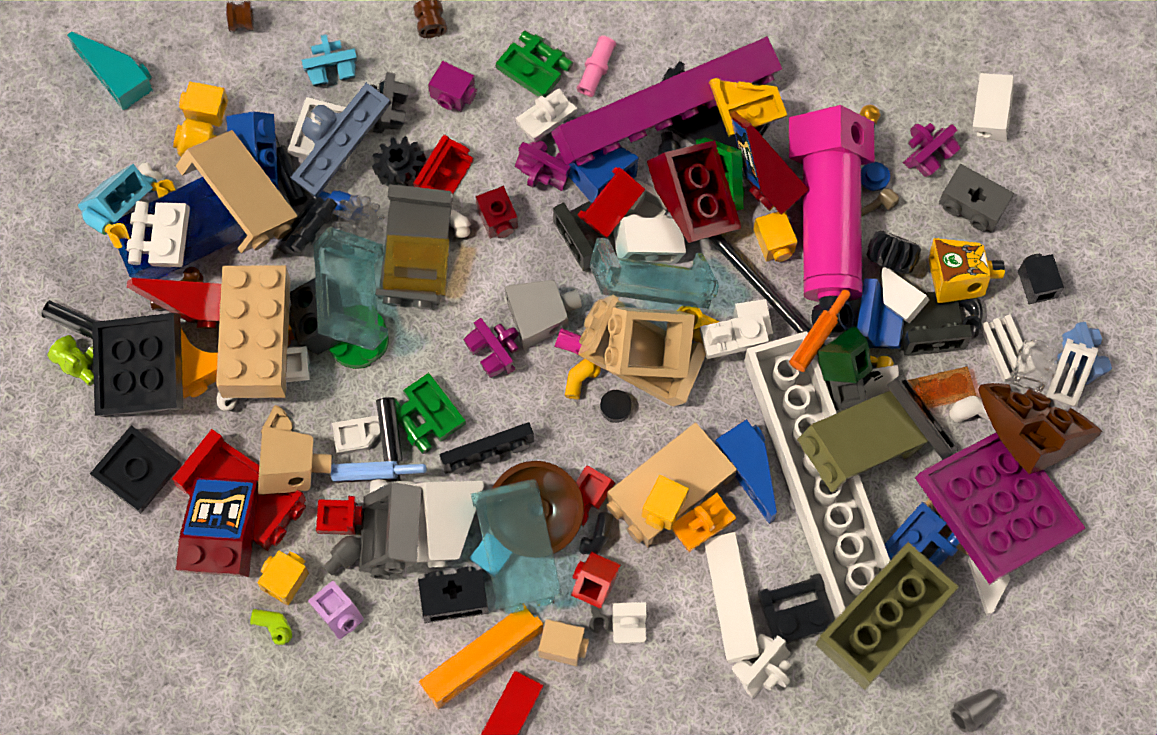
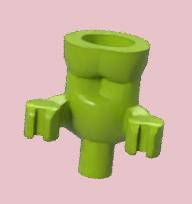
M71 335L59 338L51 346L47 354L48 359L58 364L64 373L75 378H81L88 386L93 385L94 373L90 370L93 363V347H89L83 354L77 348L76 341Z

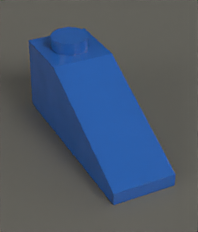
M746 419L717 438L715 445L736 467V480L770 524L775 520L777 510L766 445L764 443L765 437L756 425L752 426Z

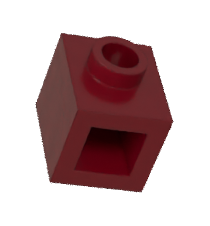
M504 186L475 196L477 211L490 239L496 236L498 238H505L518 228V217Z

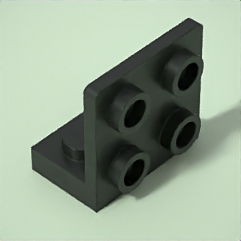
M590 201L571 211L568 210L563 202L553 207V223L583 271L617 254L614 230L608 237H605L592 229L578 216L581 210L586 212L592 204Z
M925 292L924 294L929 299L927 304L910 324L904 320L902 334L904 356L966 349L972 338L970 325H962L959 302L937 303L935 292Z

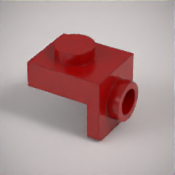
M348 496V500L318 499L317 534L356 535V525H362L363 507L358 506L355 496Z

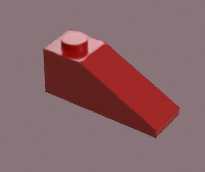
M131 278L127 281V288L171 313L180 314L181 319L197 323V328L216 329V324L220 322V283Z

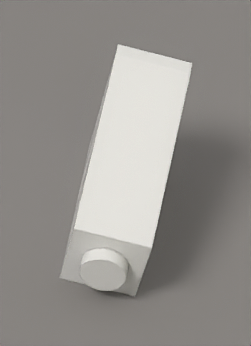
M483 481L424 482L413 485L421 487L417 562H428V568L447 567V561L460 558L483 490Z

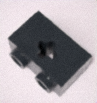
M469 566L456 570L457 573L444 575L442 571L426 573L424 575L425 578H419L418 585L424 623L489 614L483 570H476V567ZM449 588H456L458 592L456 599H450Z

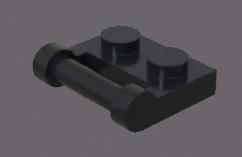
M820 573L811 575L810 579L771 591L766 588L757 592L773 640L779 636L786 641V644L820 635L835 621ZM814 591L816 600L775 612L773 603Z

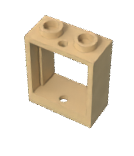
M613 307L612 315L608 321V330L610 332L609 345L604 356L606 370L619 375L688 378L695 315L673 310ZM633 319L668 322L663 366L628 365Z

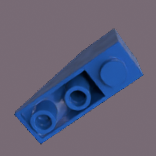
M252 111L226 116L227 132L233 130L279 191L274 114Z

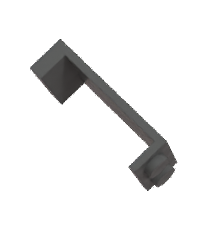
M389 184L388 198L390 199L382 270L379 289H376L375 295L378 298H382V303L386 305L401 306V301L414 302L413 307L432 309V304L440 305L453 195L451 191Z

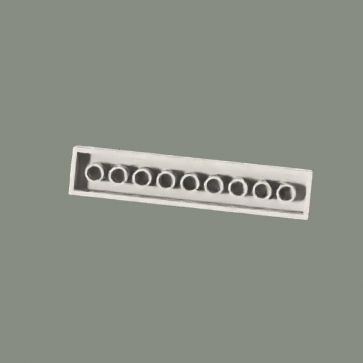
M806 331L747 348L744 363L817 571L821 574L824 581L825 591L836 620L890 562L859 474L849 478L837 491L831 493L797 440L811 424L836 414L816 355L805 372H800L789 364V360L808 333Z

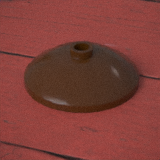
M527 461L509 468L493 485L487 503L489 525L498 541L513 553L531 558L547 557L558 553L568 546L576 537L584 515L583 498L577 483L565 470L545 461ZM538 504L542 505L544 509L541 516H534L532 513L533 507Z

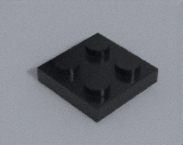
M131 425L90 472V475L141 514L182 464Z

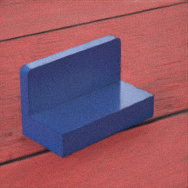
M864 279L857 328L867 340L868 348L899 349L901 347L904 320L885 306L883 288L878 280Z

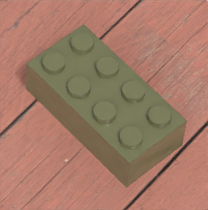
M908 542L822 633L815 645L859 686L866 690L944 606L959 587Z

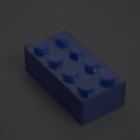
M204 177L148 203L147 214L151 215L155 214L156 203H186L190 207L182 267L247 235ZM135 210L113 223H123L130 238L133 225L130 224L131 214ZM153 227L145 228L144 241L151 242ZM119 239L123 247L118 248L131 278L160 279L182 268L152 266L148 263L149 254H142L140 265L129 264V252L126 250L128 239Z

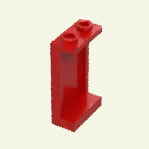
M211 429L172 480L177 488L190 496L195 477L259 481V465L230 446L219 433ZM297 490L296 492L257 494L253 541L266 551L272 545H279L286 535L287 531L285 528L292 519L294 521L298 520L305 511L306 505L304 503L306 498L304 493Z

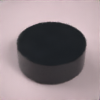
M610 390L603 395L600 402V411L606 420L619 423L626 420L631 413L632 402L624 391Z

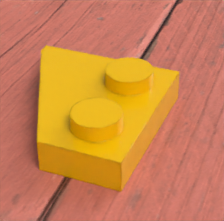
M718 78L709 81L729 137L735 135L730 117L734 110L755 128L787 116L777 86H757L740 81L738 83L720 81L721 79Z

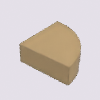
M274 405L263 426L292 431L293 428L288 415L277 405Z

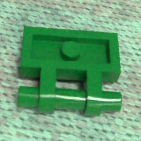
M524 30L519 40L526 45L522 48L515 42H512L497 60L495 67L498 71L537 97L543 96L545 98L561 80V73L556 71L555 68L559 66L568 72L573 66V61L565 57V52L559 48L553 49L544 43V38L538 34L532 35ZM538 52L539 54L547 58V60L543 62L533 54Z
M429 372L403 390L404 395L409 400L401 406L395 398L398 425L400 424L408 434L407 440L413 447L417 446L422 454L432 449V445L426 439L430 434L434 433L441 442L466 425L465 419ZM416 411L425 421L419 427L410 418V415Z

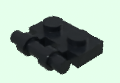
M321 197L311 199L296 218L297 220L290 226L292 228L291 232L283 237L275 247L284 254L294 253L295 251L302 253L307 245L311 246L317 238L315 234L321 226L327 224L333 217L332 212L336 208L337 203L331 198L323 200Z

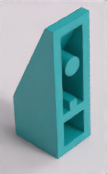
M73 31L67 34L73 49L123 111L153 91L149 82L152 76L144 64L137 65L131 56Z

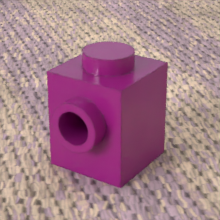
M443 60L428 83L429 96L447 110L454 108L461 112L465 104L470 105L473 102L477 93L473 74Z

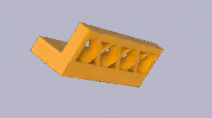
M523 604L418 682L437 709H440L543 633V623L538 616L534 618Z

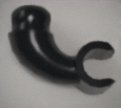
M978 297L958 300L959 306L964 307L970 314V316L963 320L962 325H973L976 328L974 338H976L982 325L983 307Z

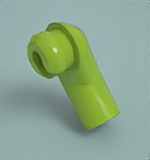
M260 609L252 610L250 624L267 627L275 644L284 645L291 640L292 629L282 613Z

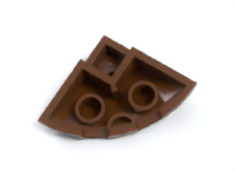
M1002 383L981 384L978 388L983 406L993 428L1014 459L1028 474L1041 471L1064 460L1096 439L1102 432L1094 423L1072 408L1065 411L1061 408L1049 406L1051 403L1050 398L1042 393L1030 389L1024 394L1012 392L1009 384Z

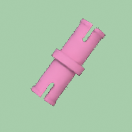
M599 36L592 56L587 58L584 64L586 69L576 88L579 93L589 97L595 95L602 75H605L609 69L607 63L614 47L617 45L613 39L607 36Z

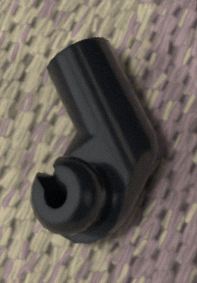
M600 512L598 514L593 539L588 537L581 539L579 547L581 554L590 555L591 552L599 554L610 537L613 523L612 514L608 512Z

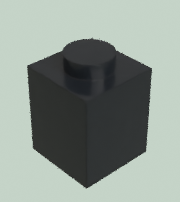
M1037 253L1024 259L1018 274L1028 304L1058 298L1064 289V285L1053 254L1042 256V254Z

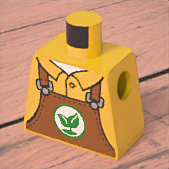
M933 238L928 261L937 303L982 297L986 294L990 279L1004 278L1005 266L1003 260H987L984 246L981 243Z

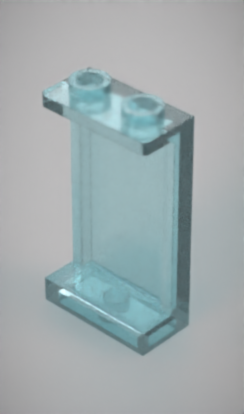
M328 227L314 243L318 334L369 350H374L388 336V328L378 325L377 298L375 295L374 264L384 254L382 244L332 227Z
M596 239L589 265L602 295H615L617 297L709 309L712 298L717 296L718 280L715 278L710 265L702 253H696L692 267L688 268L617 258L609 239Z
M532 479L471 493L473 506L477 510L494 588L496 609H504L505 614L523 611V604L536 601L537 607L556 603L555 597L563 594L538 481Z

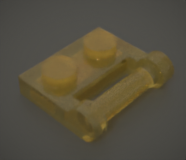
M387 234L383 289L436 292V295L445 296L450 240ZM395 268L437 271V279L396 277Z

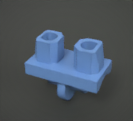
M1079 322L1072 330L1062 334L1064 340L1062 342L1063 348L1067 339L1074 340L1073 343L1078 345L1079 343L1086 344V347L1090 349L1092 347L1097 348L1101 345L1102 341L1099 329L1088 328L1086 322ZM1070 351L1066 361L1070 367L1076 354L1073 351ZM1062 352L1057 355L1058 362ZM1082 355L1075 373L1078 382L1088 358ZM1096 355L1085 385L1105 375L1112 369L1108 357Z

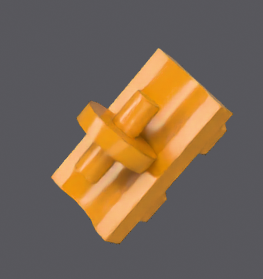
M716 493L676 520L672 531L686 550L691 552L736 521V517L726 507L719 494Z

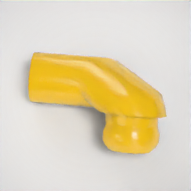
M587 359L580 361L568 372L564 396L569 399H580L582 382L588 377H598L601 373V367Z

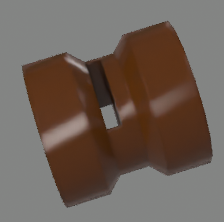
M420 0L414 4V16L419 20L417 31L421 38L440 37L447 32L446 20L441 16L443 14V5L440 0Z

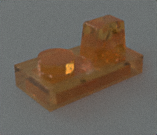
M968 366L908 380L928 408L948 405L969 396H976Z

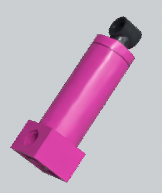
M837 105L789 117V158L803 164V183L809 189L803 195L804 297L808 300L819 302L812 310V325L815 324L823 310L829 311L842 290L850 292V297L837 315L838 323L830 334L845 332L854 326V311L848 301L862 297L861 165L875 162L874 122L842 105Z

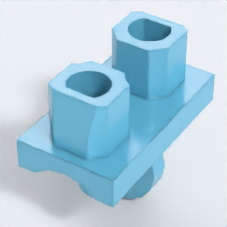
M327 34L321 35L322 44L311 46L313 55L325 53V55L302 60L304 72H308L313 86L327 84L328 79L325 68L336 65L340 80L355 78V61H357L355 48L331 53L330 51L342 49L340 40L328 42Z

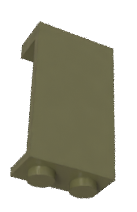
M890 390L811 424L797 439L804 453L809 457L820 478L825 482L831 493L837 491L849 478L902 455L905 460L913 456L928 442Z

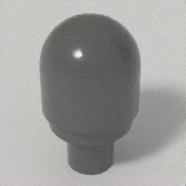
M345 536L332 548L333 550L330 554L333 557L323 568L332 576L341 566L345 569L351 566L360 557L361 540L355 536Z

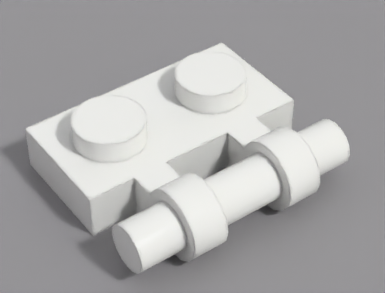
M143 201L136 202L135 212L131 214L130 224L133 225L132 236L127 241L128 263L140 265L142 254H149L148 263L152 266L182 267L190 207L186 203H156L155 214L151 215L147 214L148 203ZM146 227H153L151 242L144 241Z

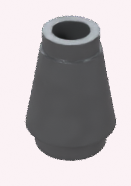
M988 688L985 691L956 702L954 708L950 710V716L954 724L961 731H975L1001 702L995 691Z

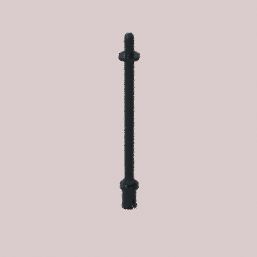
M721 234L708 238L798 334L806 331L809 333L811 329ZM823 343V345L821 346V348H820L819 350H821V349H822L823 347H825L826 345Z

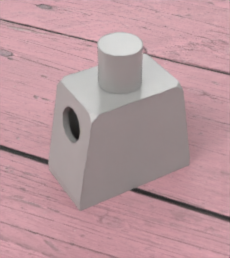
M555 280L505 287V297L515 327L519 332V339L523 350L558 334L561 328L566 330L568 328L566 312L582 308L578 291L575 290L560 295Z

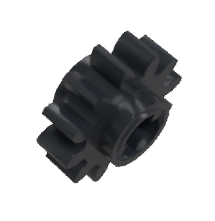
M406 136L402 138L401 143H397L396 139L391 137L390 146L387 147L383 143L379 144L382 154L374 153L372 155L375 164L372 165L375 175H378L382 185L389 181V184L392 185L402 183V186H408V181L410 179L415 181L417 172L420 173L422 170L423 162L427 160L424 151H421L417 141L410 145Z

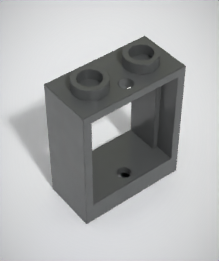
M390 482L364 496L359 571L371 573V577L375 579H388L391 574L404 572L405 568L417 563L421 487Z

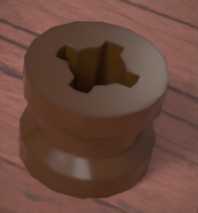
M251 0L244 1L242 4L227 2L226 14L229 31L235 32L238 28H245L248 31L254 30V14Z

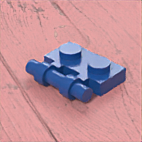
M923 501L884 545L889 559L892 560L908 542L921 553L933 541L939 548L928 560L939 568L949 555L953 557L959 550L957 546L960 542L953 532L948 538L939 533L947 523Z

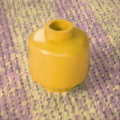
M186 119L182 125L177 124L173 148H176L178 155L182 157L188 148L212 139L217 135H213L214 128L212 124Z

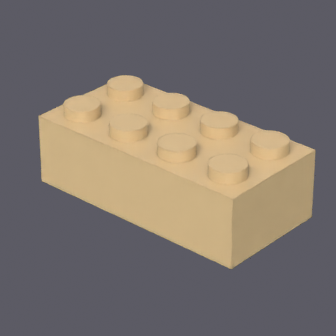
M286 265L222 266L216 386L222 398H286L290 276Z

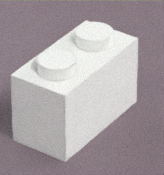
M628 215L623 217L614 228L618 264L672 265L676 264L686 253L684 235L674 219L667 215H660L654 218Z

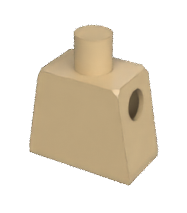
M262 426L258 494L309 490L311 473L331 474L332 455L313 454V437L311 435Z

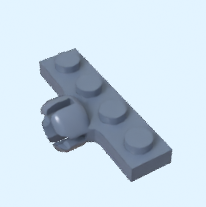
M366 82L341 113H335L326 105L316 106L311 112L321 125L308 116L302 125L303 134L313 141L315 146L291 176V179L317 198L390 106V99Z

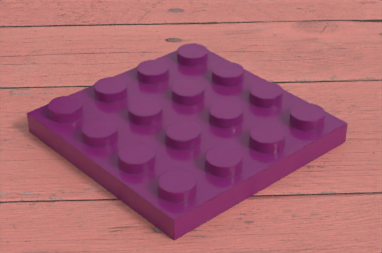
M996 432L921 471L915 477L989 585L1075 537L1085 529V526L1044 469L1028 474L1014 459Z

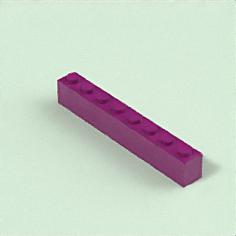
M768 36L559 125L551 134L566 166L574 162L581 166L594 160V153L603 150L604 155L621 148L620 142L629 139L631 143H634L648 136L646 131L655 127L656 131L659 132L672 126V119L681 116L684 121L699 114L698 108L707 105L708 109L716 107L717 103L709 84L711 79L718 78L721 79L720 81L735 83L739 81L751 84L757 83L758 86L774 81L773 75L783 68Z

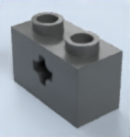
M960 164L944 189L938 204L942 205L943 209L950 215H960L969 220L974 228L980 231L987 230L992 233L1014 193ZM973 198L978 200L976 203L972 202Z

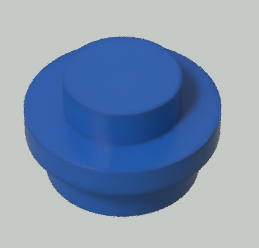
M874 162L865 164L862 167L861 184L866 189L880 191L888 185L890 172L884 164Z

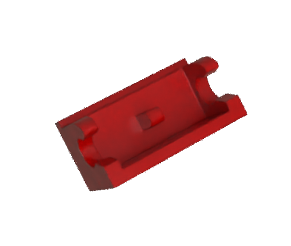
M443 134L415 179L414 187L451 191L453 195L474 161V158L468 155L470 149Z
M615 167L612 170L615 175L586 212L581 210L578 213V216L605 237L611 234L645 191L644 187L619 167Z

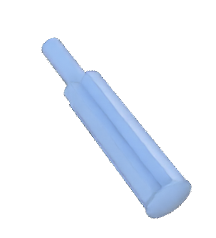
M397 462L333 463L331 466V478L333 482L397 479L398 474L425 473L427 466L425 464L397 465Z

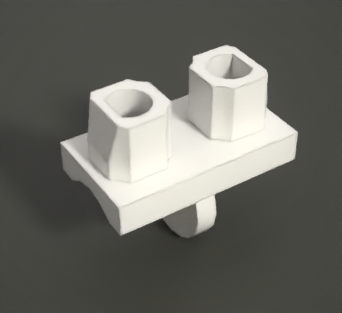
M558 88L545 98L539 96L535 99L536 104L518 116L516 123L535 143L538 140H544L548 133L578 112L576 106L570 103Z
M760 634L757 638L761 655L754 664L748 660L738 661L732 667L734 675L742 683L746 693L752 698L763 687L771 691L776 683L782 687H787L790 683L785 673L791 667L786 661L791 653L785 647L786 641L779 636L773 640Z

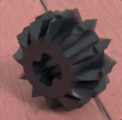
M877 231L874 233L873 238L870 239L866 256L869 260L880 266L908 274L912 273L915 266H917L921 248L916 243L901 236L885 231Z

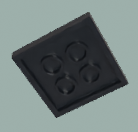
M166 313L92 322L95 416L103 417L184 409L180 314Z

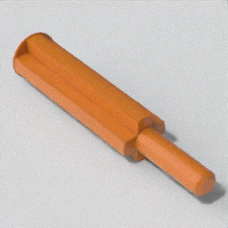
M842 290L829 311L823 310L789 360V364L800 372L806 371L838 323L837 315L850 297L848 290Z

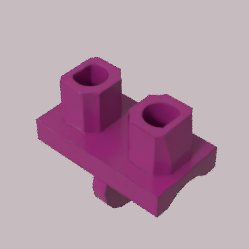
M929 123L925 127L920 124L913 125L910 128L913 138L908 141V144L913 149L918 145L920 147L903 161L904 165L909 169L915 166L925 177L932 175L938 170L941 165L932 155L936 149L945 160L961 149L953 136L958 131L953 124H950L945 129H939L933 136L931 135L935 130L933 124Z
M540 140L535 143L532 141L530 144L522 142L518 149L519 155L515 167L529 176L527 185L534 188L538 182L562 191L567 184L571 166H566L561 153H558L556 157L547 154L548 147Z
M482 318L473 322L475 329L463 340L473 355L485 347L490 349L492 354L480 361L482 368L489 378L503 371L510 374L516 370L513 366V360L504 348L507 347L511 353L519 349L514 342L519 336L517 329L512 327L505 330L502 324H498L494 327L495 332L498 334L496 338Z

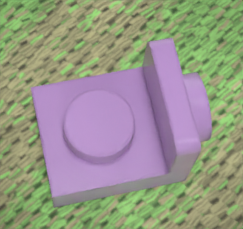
M334 581L330 582L308 600L312 608L325 621L338 639H342L345 635L352 632L364 620L354 603Z

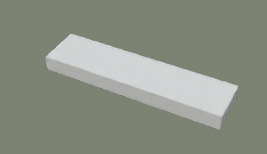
M735 532L711 537L704 543L726 659L728 663L760 657L737 535Z

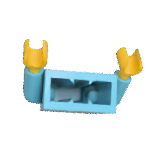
M131 164L103 181L78 204V207L82 211V218L88 226L103 235L108 234L115 248H122L123 246L119 239L127 238L130 240L131 238L123 223H113L117 222L148 192L156 191L161 203H170V195L177 196L171 180H162L157 183L155 178L141 174L136 166Z

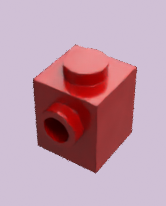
M591 552L586 562L579 561L572 578L576 580L571 596L601 609L613 588L621 565Z

